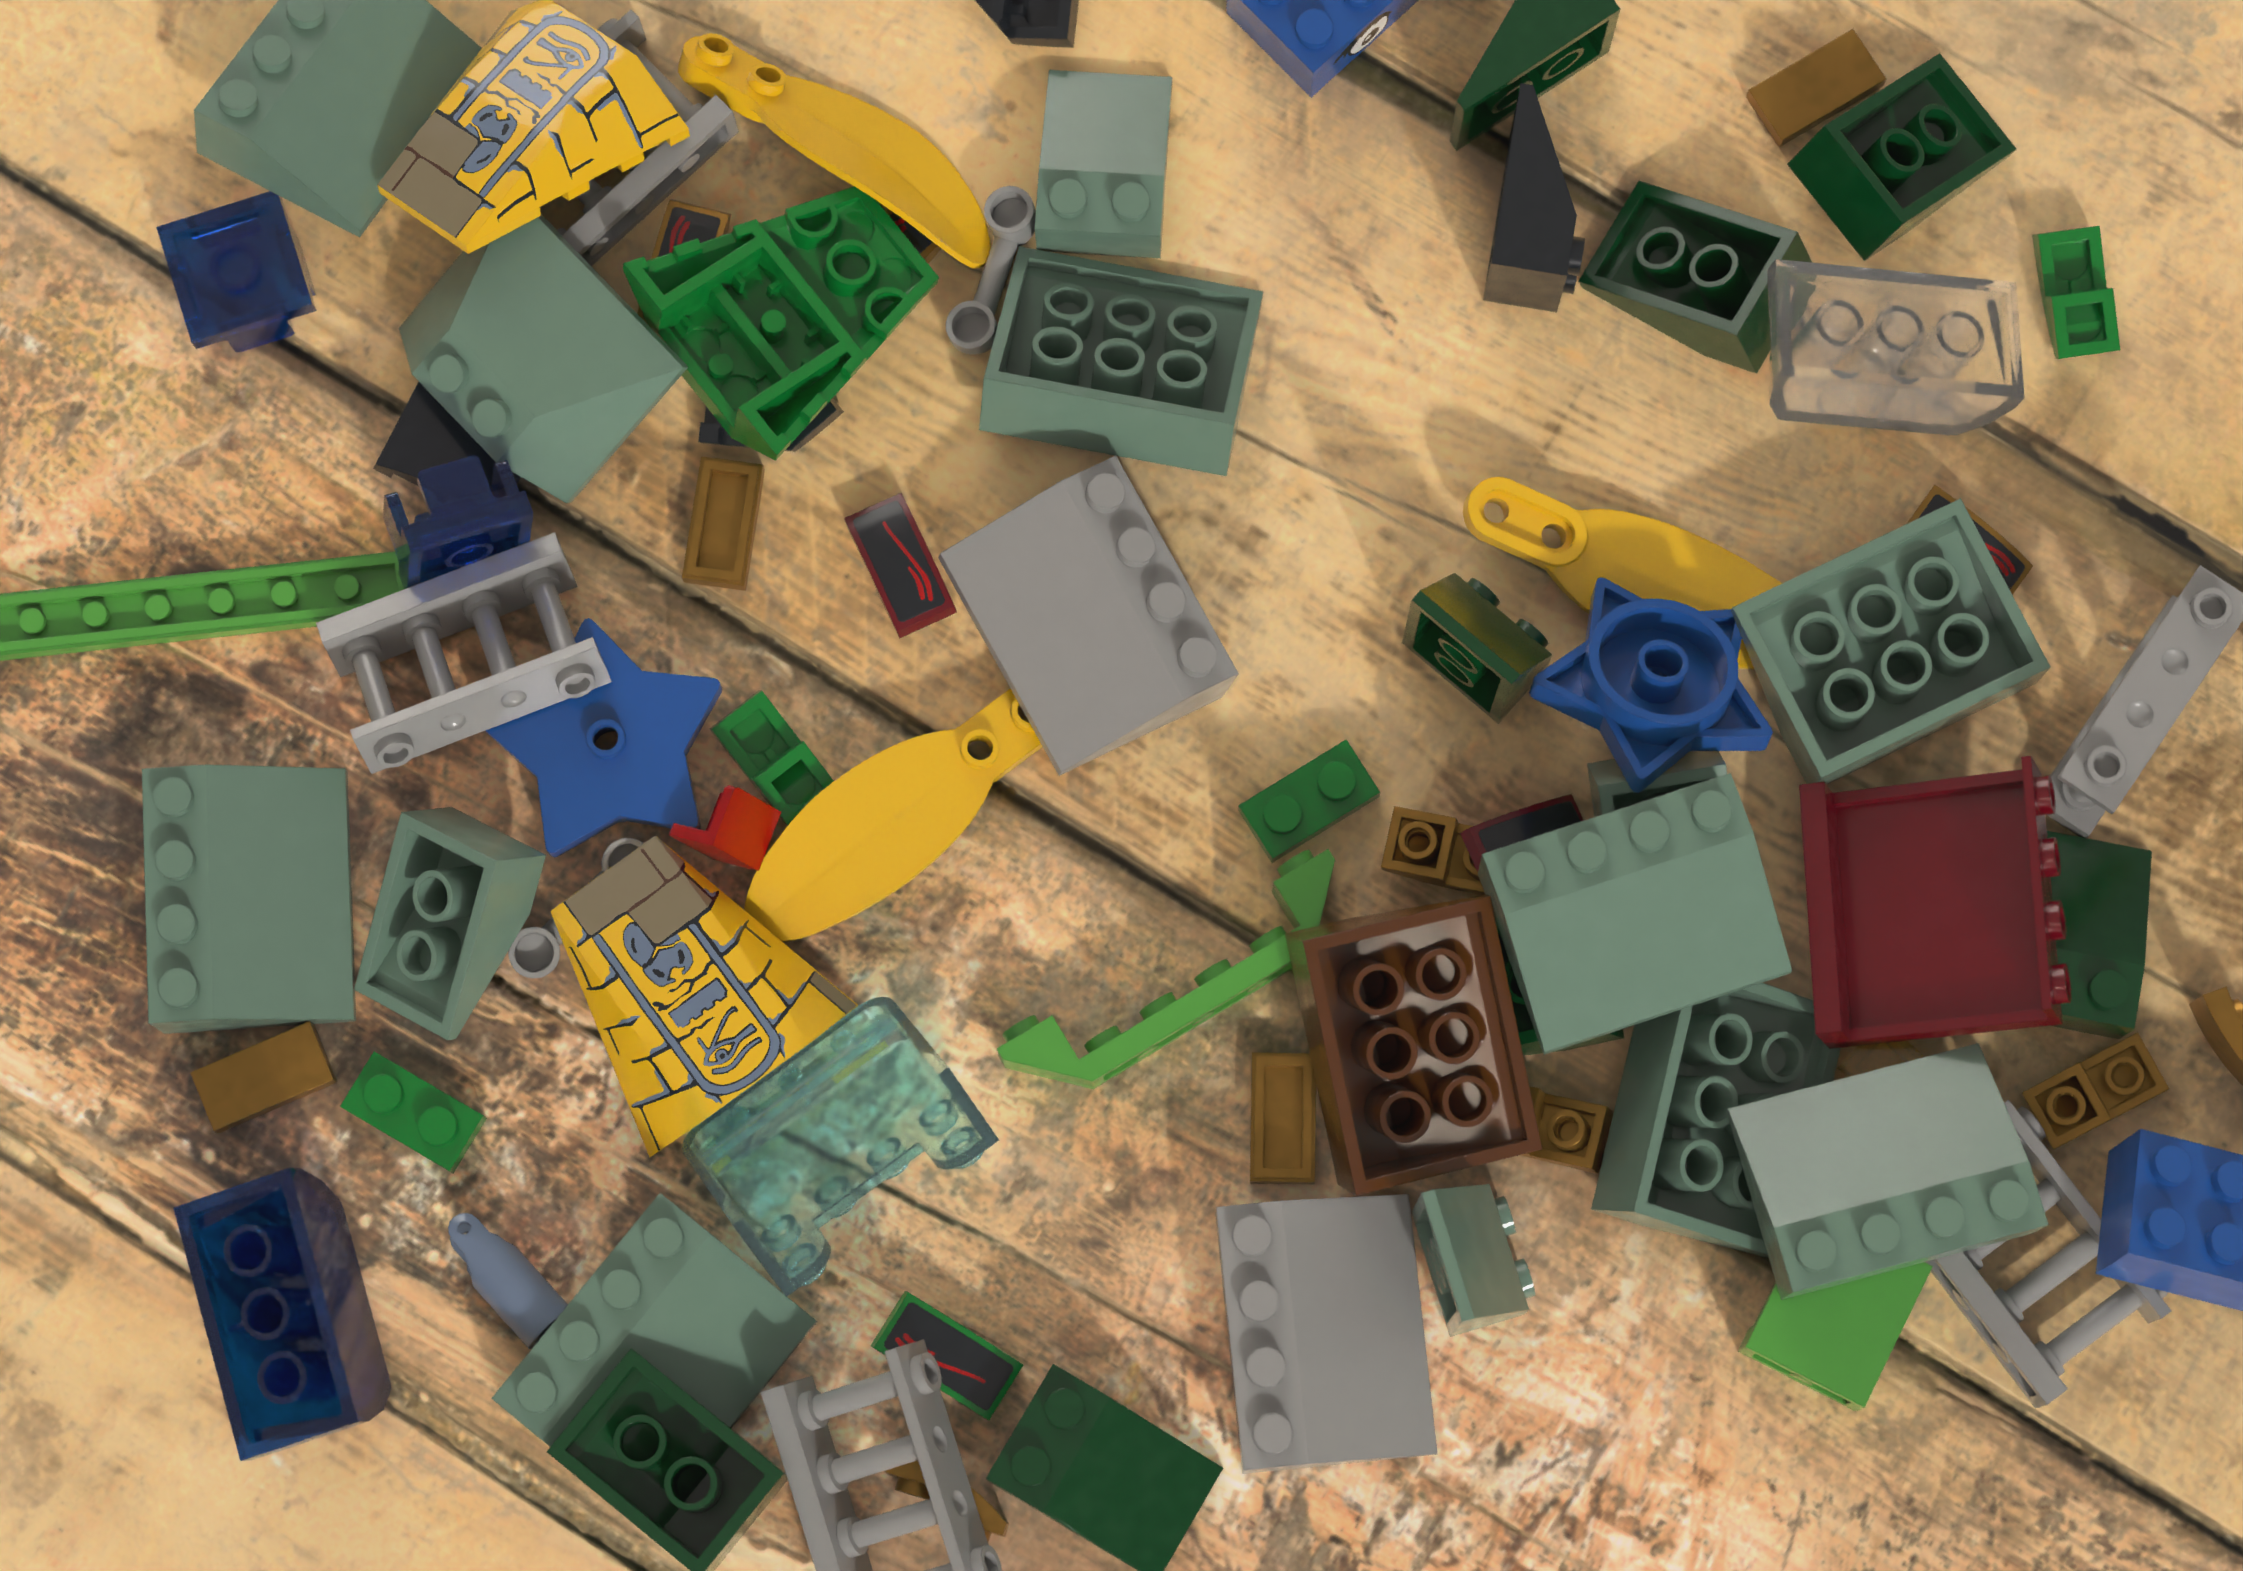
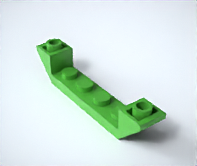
M1329 849L1315 857L1310 850H1305L1283 863L1277 869L1281 878L1273 882L1272 893L1294 927V930L1290 932L1320 925L1335 862ZM1279 926L1265 933L1249 945L1253 954L1234 966H1231L1228 960L1224 959L1207 968L1194 979L1199 987L1176 1000L1172 992L1154 1000L1139 1012L1143 1021L1121 1033L1116 1025L1096 1035L1084 1045L1088 1054L1080 1059L1053 1016L1039 1022L1035 1015L1018 1022L1002 1034L1006 1043L997 1048L998 1056L1007 1069L1095 1089L1292 970L1285 937L1286 932L1282 926Z

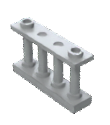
M632 10L627 12L619 21L616 18L608 20L597 30L637 55L689 128L690 137L673 146H670L665 140L659 147L654 146L644 152L645 161L630 168V173L613 189L610 186L602 188L592 179L589 181L590 190L577 196L585 205L583 209L584 215L567 231L564 228H560L557 231L591 266L739 132L733 111L717 95L711 98L704 106L701 103L693 105L637 49L646 40L640 18Z
M555 532L316 623L321 641L340 677L353 672L356 673L371 722L353 728L350 732L371 774L386 768L402 766L412 758L566 699L584 696L593 689L612 682L594 638L591 637L578 643L575 642L559 594L576 588L577 584ZM535 603L552 653L516 666L499 617ZM475 626L492 676L456 689L439 639ZM415 649L432 699L395 712L379 662Z
M2200 565L2178 598L2172 595L2050 776L2055 792L2056 812L2047 816L2077 836L2087 838L2105 811L2110 814L2116 811L2243 621V593Z
M2010 1100L2004 1102L2027 1154L2033 1175L2039 1181L2037 1188L2044 1211L2046 1212L2056 1204L2080 1236L2007 1291L1998 1288L1993 1292L1978 1272L1983 1267L1982 1259L2006 1241L1934 1259L1925 1263L1933 1266L1931 1269L1932 1274L2036 1409L2048 1405L2068 1390L2059 1378L2065 1372L2063 1365L2134 1311L2138 1310L2149 1324L2162 1319L2171 1312V1309L2163 1300L2168 1295L2167 1292L2114 1279L2120 1287L2118 1291L2049 1343L2045 1344L2042 1341L2037 1342L2035 1345L2032 1343L2018 1324L2024 1320L2022 1312L2097 1257L2101 1219L2041 1142L2046 1137V1134L2038 1120L2024 1106L2016 1110Z
M924 1339L884 1351L890 1371L820 1393L816 1389L813 1376L761 1392L816 1571H873L867 1553L869 1545L937 1524L939 1525L950 1563L925 1571H1002L1000 1559L996 1551L988 1544L940 1392L942 1383L940 1368L935 1358L928 1353ZM899 1397L910 1435L842 1457L836 1453L827 1425L830 1418ZM917 1460L919 1461L930 1499L863 1520L856 1517L847 1489L849 1482Z

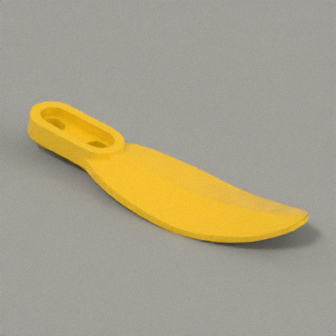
M707 33L702 36L692 37L685 42L678 64V73L688 85L711 98L717 95L730 109L750 120L765 123L770 130L794 149L887 207L964 265L973 269H979L986 264L991 245L987 225L977 200L951 162L918 131L889 113L854 96L809 80L786 75L777 66L764 63L734 46L729 39L722 35Z
M1491 477L1483 480L1469 492L1464 501L1463 519L1473 536L1546 570L1558 587L1588 614L1596 581L1601 577L1608 579L1642 599L1672 600L1691 606L1699 611L1732 609V607L1782 584L1736 554L1674 525L1625 511L1611 509L1575 510L1567 504L1505 477ZM1486 503H1495L1501 507L1503 511L1502 522L1494 523L1486 518L1484 514ZM1551 528L1559 534L1561 540L1559 548H1549L1543 543L1541 537L1543 529ZM1741 639L1737 659L1738 669L1755 670L1743 639Z
M1008 689L957 728L927 733L888 747L859 763L823 789L796 815L764 857L759 871H756L750 884L744 910L782 942L797 940L815 935L865 911L902 888L928 868L967 829L982 807L992 783L998 781L1043 747L1030 723L1020 718L1018 714L1020 705L1012 690ZM982 741L990 747L991 755L986 759L978 760L969 754L967 747L972 742Z

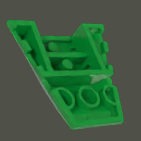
M854 186L787 208L785 215L761 223L754 219L733 226L731 233L701 243L697 238L673 246L671 253L647 261L643 256L623 263V271L647 324L688 366L682 377L732 439L775 461L938 283L939 279L938 275L878 201Z

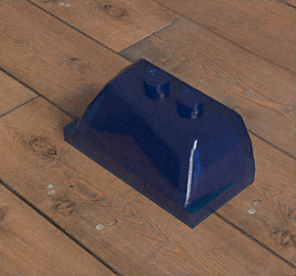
M289 1167L173 1208L240 1461L255 1460L368 1422L384 1410L392 1389L391 1381L351 1233L341 1201L321 1179L301 1168Z

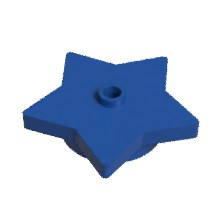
M1603 577L1597 579L1591 596L1585 642L1538 673L1533 678L1529 691L1530 697L1599 730L1633 792L1637 793L1643 791L1690 751L1766 750L1773 734L1772 728L1738 678L1737 659L1742 637L1731 609L1699 611L1691 606L1672 600L1642 599Z
M584 619L575 636V642L578 643L591 637L594 638L612 682L595 688L584 696L566 699L485 730L491 738L537 778L545 847L550 856L558 857L620 822L628 821L671 829L673 823L701 829L687 754L721 695L722 686L718 679L642 671L592 619ZM617 732L618 741L613 748L601 750L595 746L597 739L604 733Z

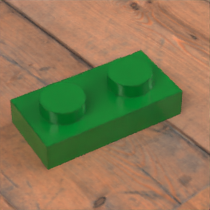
M1346 739L1238 805V811L1271 863L1379 798L1380 791Z
M375 1051L340 1105L347 1112L453 1174L487 1119L484 1115Z

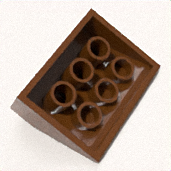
M1489 895L1348 918L1285 933L1335 1175L1339 1186L1358 1196L1542 1150L1494 911Z

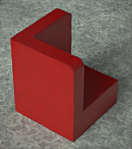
M727 785L723 793L720 792L706 830L673 823L669 836L713 860L759 871L781 811L739 787Z

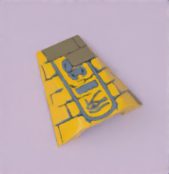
M537 0L509 12L377 186L381 195L467 254H470L541 216L540 207L560 196L570 201L590 190L589 181L616 166L621 172L645 161L644 152L665 140L670 146H673L690 137L689 128L637 55L554 1Z
M657 836L649 839L550 911L649 1158L703 1122L858 1006V1004Z

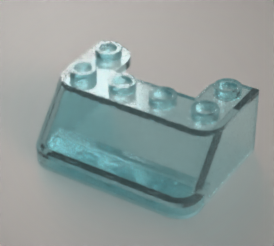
M877 997L857 1006L799 1052L692 1128L683 1141L682 1152L733 1227L787 1297L799 1287L817 1280L824 1272L826 1263L831 1255V1246L819 1230L824 1224L833 1218L840 1217L849 1212L858 1199L884 1180L899 1175L906 1169L909 1162L922 1152H925L940 1169H963L977 1162L984 1151L998 1142L999 1139L947 1064L891 998Z

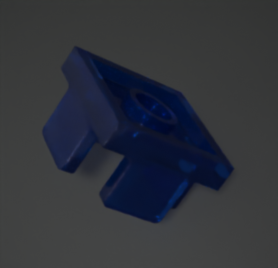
M268 191L156 227L189 337L196 349L220 341H228L235 352H243L294 335L295 332L290 319L317 311L312 297L316 293L297 235L290 225L281 196Z
M469 456L421 470L418 473L417 482L428 512L416 515L412 524L408 522L398 493L394 492L384 495L383 519L399 561V577L404 589L530 542L533 511L526 492H519L507 460L494 463L492 488L496 497L491 492L481 462L477 456Z

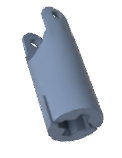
M461 1213L454 1216L448 1226L450 1243L458 1255L466 1262L473 1287L529 1349H532L568 1304L516 1246L508 1243L500 1236L490 1233L472 1214Z

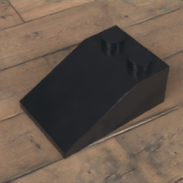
M1521 83L1511 125L1483 301L1557 312L1562 293L1574 294L1577 276H1579L1585 238L1574 236L1577 214L1534 86Z

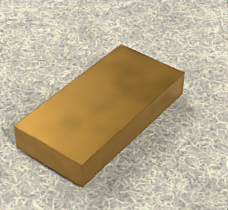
M1851 29L1748 90L1746 98L1777 145L1781 147L1883 87L1886 77L1855 30Z
M701 456L682 572L684 583L746 591L765 473L763 464Z
M310 1021L190 1072L213 1131L218 1134L337 1083L314 1024Z
M1252 1052L1250 1183L1314 1185L1316 1079L1310 1053Z

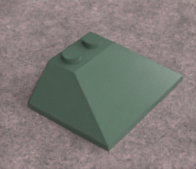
M542 215L470 254L463 251L399 327L411 373L496 463L565 503H571L688 368L682 359Z

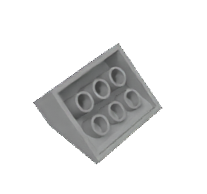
M1116 456L1061 480L939 554L938 558L1059 776L1222 698L1239 674Z
M1409 1194L1280 1200L1216 1207L1215 1216L1242 1474L1437 1455Z

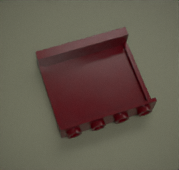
M2031 756L2021 757L2022 769L1835 793L1830 790L1825 782L1799 785L1815 1033L1829 1049L2063 1024L2061 1004L2071 1003L2072 994L2067 964H2058L2056 940L2066 939V921L2061 900H2052L2051 877L2061 875V861L2056 838H2047L2045 816L2055 814L2056 812L2055 792L2051 776H2042Z

